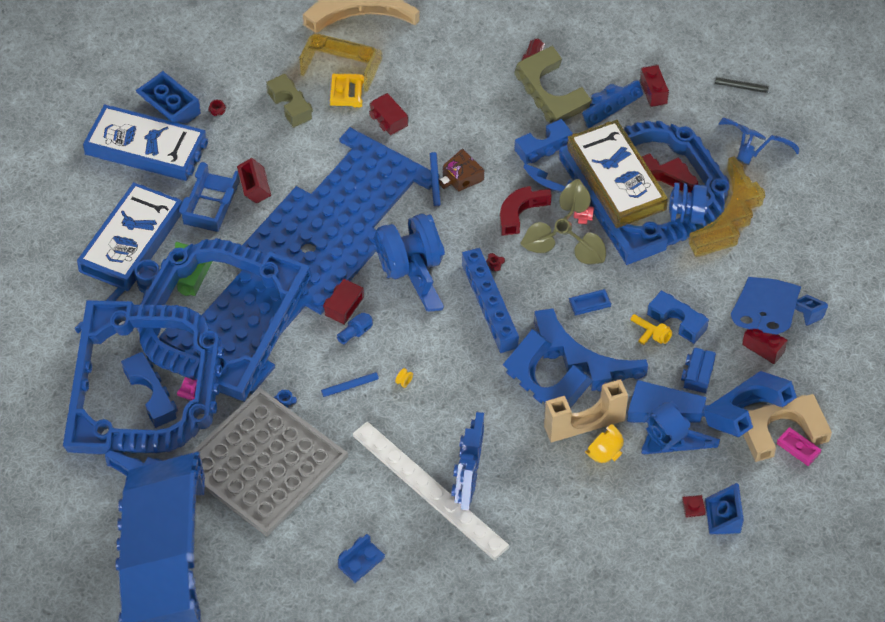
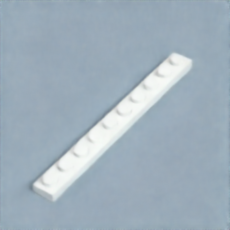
M368 421L353 433L355 439L494 561L509 548L508 543L470 510H461V504L454 503V496H451L446 489Z

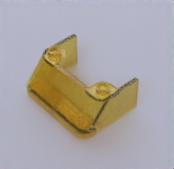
M313 34L308 38L299 57L301 76L305 75L316 51L368 63L364 71V91L368 92L382 61V51L363 44L322 34Z

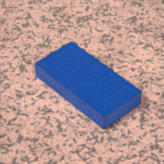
M605 289L569 298V303L575 316L611 307V302Z

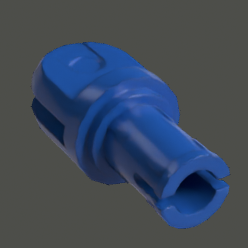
M367 313L355 316L348 322V327L337 334L338 341L341 344H346L354 336H362L372 327V317Z

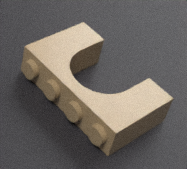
M621 379L603 384L600 400L594 406L582 412L572 413L565 396L546 401L544 428L550 442L552 443L625 421L628 394Z
M814 394L801 395L783 408L776 405H764L759 409L748 410L753 428L743 434L755 462L774 457L776 446L767 427L771 422L778 419H788L796 422L803 429L807 439L814 445L830 441L832 431Z

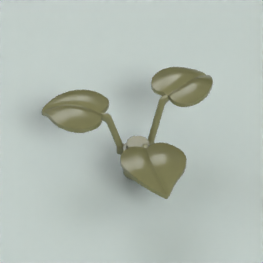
M580 179L569 183L560 195V207L565 211H570L568 215L555 222V229L552 233L550 226L546 223L537 222L531 225L520 242L524 248L535 253H547L554 248L555 240L552 236L558 232L562 235L570 234L580 242L574 249L575 256L580 262L584 264H598L605 261V244L597 234L589 232L584 235L582 240L571 231L572 224L568 219L574 211L577 213L584 212L591 202L590 194Z

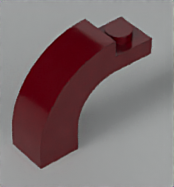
M527 186L512 192L501 206V236L520 234L519 215L526 209L551 205L550 189L532 191L531 186Z

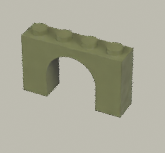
M553 45L518 62L515 68L516 78L523 83L526 92L532 96L535 105L542 110L545 119L550 123L560 119L565 121L587 110L592 102L583 87L563 96L549 94L543 89L540 78L558 69L562 61L561 56Z

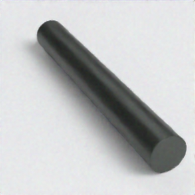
M719 77L715 79V84L765 93H768L769 86Z

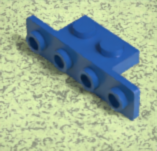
M635 80L625 87L610 84L601 92L594 93L591 96L592 102L590 107L582 112L586 127H593L642 97L643 91L639 80Z
M412 254L411 258H408V276L426 311L443 310L444 305L433 286L434 281L420 254Z

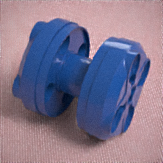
M422 213L409 218V235L403 237L400 236L393 224L377 228L373 243L383 271L387 273L386 278L396 280L408 275V258H411L412 254L419 253L426 268L440 265L445 251L431 214L425 215Z

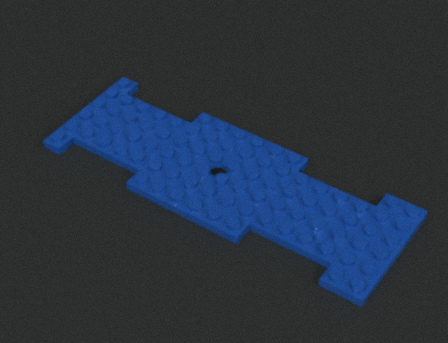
M349 127L339 138V142L352 149L312 194L296 186L245 241L242 246L250 247L264 254H267L269 251L310 266L312 277L283 331L305 306L320 315L325 311L323 308L324 302L332 296L335 286L340 284L343 279L351 281L376 252L373 243L376 232L374 227L414 182L428 190L432 188L430 169ZM305 244H312L316 249L314 252L308 251L304 253L301 248ZM243 269L201 315L208 323L211 331L217 333L222 347H224V358L226 361L245 355L251 358L254 356L260 344L262 334L269 328L271 317L276 315L282 303L275 287L269 288L264 286L261 276ZM166 328L159 336V340L170 347L200 358L193 343L194 335L190 332L176 328ZM214 341L209 342L207 345H212ZM268 360L266 361L250 394H253L275 369V364Z

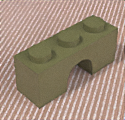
M286 74L266 82L267 93L275 104L282 101L290 102L284 105V116L293 128L312 119L313 108L311 104L305 101L302 92L295 88L293 80L289 79Z

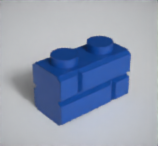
M693 348L692 354H688L685 365L688 366V369H683L681 381H684L683 388L707 393L716 357L715 352Z

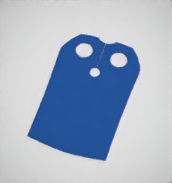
M748 277L742 293L731 312V318L737 326L742 328H758L764 333L776 335L783 333L791 327L801 286L776 279ZM765 312L766 316H761L759 313ZM747 316L752 318L753 322L747 324L743 323L740 319ZM775 322L779 327L777 329H770L766 324Z

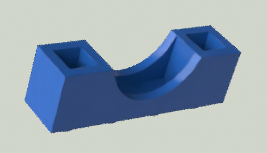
M140 352L122 360V368L130 384L147 386L153 392L151 399L145 406L154 427L157 428L177 419L176 412L178 408L174 401L169 400V392L166 386L162 387L160 384L162 382L157 371L154 372L152 370L153 364L149 358H146L143 352Z

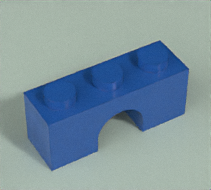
M562 119L546 125L547 139L538 140L531 133L515 139L514 150L524 164L535 163L546 155H553L560 147L572 143L573 133Z
M662 290L648 305L647 315L659 323L664 324L670 318L681 320L679 335L693 344L708 329L709 319L704 314L696 312L689 305L680 302L674 296Z

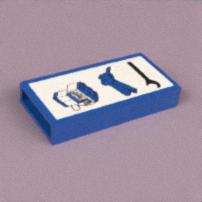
M104 104L83 143L85 155L187 181L188 177L194 173L195 163L201 159L202 149H206L208 145V138H206V132L203 129Z
M133 182L77 259L79 272L129 291L136 281V265L143 260L152 259L182 215L179 212L182 200Z

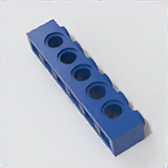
M476 248L462 252L463 269L499 352L504 353L516 349L519 345V335L481 249Z

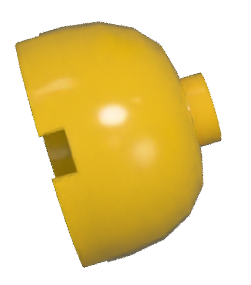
M613 424L607 427L608 430L605 433L602 432L588 447V450L585 451L596 462L607 463L611 459L615 462L623 454L620 450L624 445V439L621 432Z

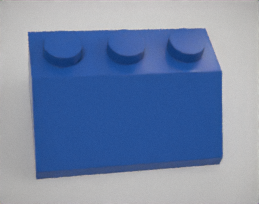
M164 71L136 90L138 95L172 122L189 123L201 114L199 99Z

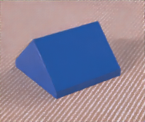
M735 483L705 498L709 534L741 533L744 518L739 484Z

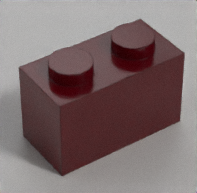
M659 65L641 68L640 83L650 107L667 104L669 90Z
M388 93L370 102V117L373 120H377L380 128L384 132L387 131L390 136L408 126V115Z
M253 158L237 166L244 196L254 203H259L272 196L264 166Z
M343 279L340 284L335 286L332 296L324 302L325 316L345 325L364 299V288Z
M758 328L747 329L744 333L742 345L775 365L785 353L788 340L779 334L764 333Z

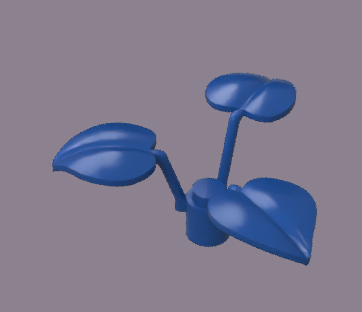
M722 118L718 124L733 125L743 132L740 151L736 159L747 165L750 164L753 156L756 157L771 140L787 144L799 154V147L794 142L771 135L754 151L755 147L750 145L753 136L765 140L766 137L728 118ZM746 134L750 135L747 143H745Z

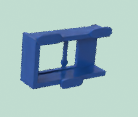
M201 162L195 173L197 181L190 196L184 198L179 212L182 214L183 224L219 232L240 183L239 173L235 170L232 178L210 174L208 164ZM204 188L225 193L223 199H216L201 194ZM199 198L221 203L215 218L193 214Z

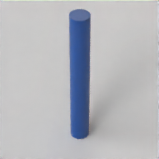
M431 152L429 154L433 206H441L437 153Z
M375 372L322 389L321 393L323 397L348 390L378 380V374Z

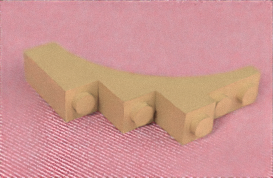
M318 0L303 14V25L318 33L326 26L338 20L363 14L393 16L416 25L419 22V10L403 0Z

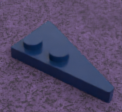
M688 429L686 437L669 449H664L665 445H657L650 435L647 434L641 454L717 448L720 439Z

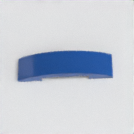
M524 164L526 172L539 184L558 193H562L566 186L547 180V172ZM586 187L588 192L591 193L592 189Z

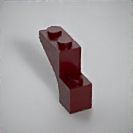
M650 153L638 158L651 181H661L674 187V183H679L680 191H683L684 183H686L688 192L691 193L694 184H699L696 176L690 173L687 165L682 163L679 157L662 165Z

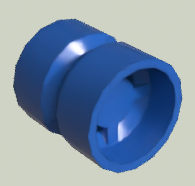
M143 260L135 267L137 286L142 293H145L150 288L154 275L158 274L160 270L155 261Z

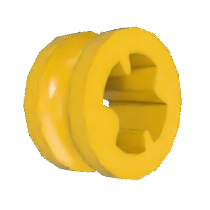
M403 368L398 373L395 383H401V386L405 388L412 381L413 373L407 372V369Z

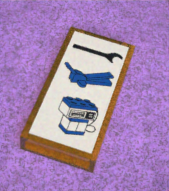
M618 120L606 122L600 126L568 136V151L616 228L667 210V196Z

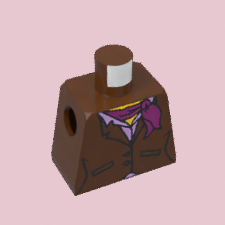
M461 149L443 165V177L439 179V185L443 189L452 185L459 192L484 181L485 170L464 149Z

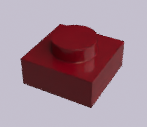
M702 495L682 497L685 518L706 515Z

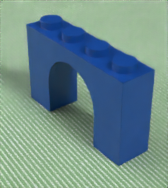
M532 329L503 363V366L508 369L506 373L513 379L517 377L521 381L519 385L526 391L531 390L534 393L533 397L541 404L543 402L546 403L548 400L565 396L571 408L593 380L580 368L573 365L556 385L541 387L535 376L536 366L553 344L539 332Z
M759 371L704 408L703 411L709 427L740 437L753 428L748 410L742 408L758 402H767L783 408L797 397L792 381Z

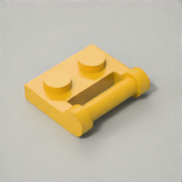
M332 74L330 106L361 108L363 103L361 92L364 76L360 74ZM350 83L355 84L354 97H349Z

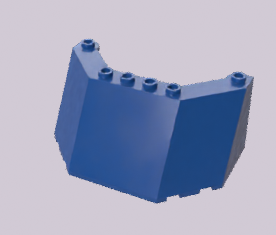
M200 452L189 453L129 470L123 489V497L119 499V512L122 511V517L118 518V531H121V538H117V551H120V558H116V570H119L121 597L119 622H200L201 620L195 578H193V571H190V569L195 567L196 495L205 494V474Z

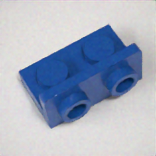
M366 534L363 538H358L351 548L341 552L338 557V568L356 583L385 558V554L371 542V537Z

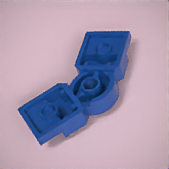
M476 412V418L471 420L470 428H466L465 436L461 435L460 460L454 466L453 476L457 477L456 484L452 485L451 496H455L454 503L461 504V510H469L475 493L477 469L479 468L484 435V413Z

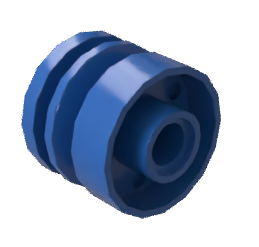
M674 183L669 202L671 222H676V215L680 214V223L684 222L685 215H689L690 224L703 225L704 215H707L709 196H706L707 185L694 184L691 193L688 192L686 183H684L683 192L679 191V183Z

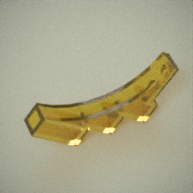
M735 156L728 158L727 171L733 188L730 203L715 221L702 229L690 233L688 244L695 257L736 246L738 238H740L738 229L750 225L751 218L753 217L751 209L763 205L765 198L764 189L760 188L757 181L751 183L749 176H746L743 171L741 162H738Z

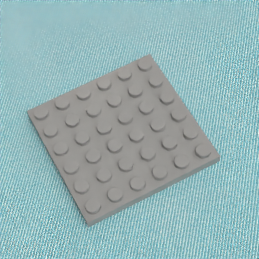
M261 388L191 452H200L205 474V490L266 537L348 458V452Z

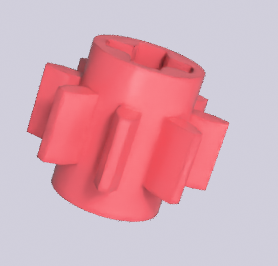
M589 205L582 213L574 211V218L578 219L579 224L587 225L588 220H593L594 207Z

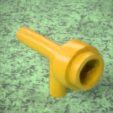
M635 314L632 315V322L647 329L638 340L642 345H645L652 335L653 340L660 344H666L671 339L672 330L669 326L663 323L655 326Z

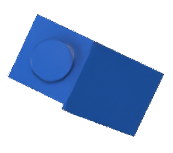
M808 294L798 298L795 310L803 313L806 326L823 319L828 308L826 302Z

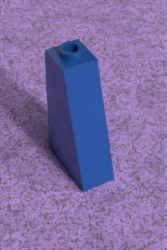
M637 380L628 409L627 422H644V416L665 402L673 401L677 405L680 414L686 417L690 423H701L702 416L705 417L703 409L708 406L705 405L707 397Z

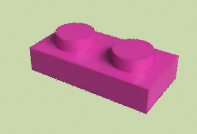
M790 427L777 439V445L808 467L821 454L819 447Z

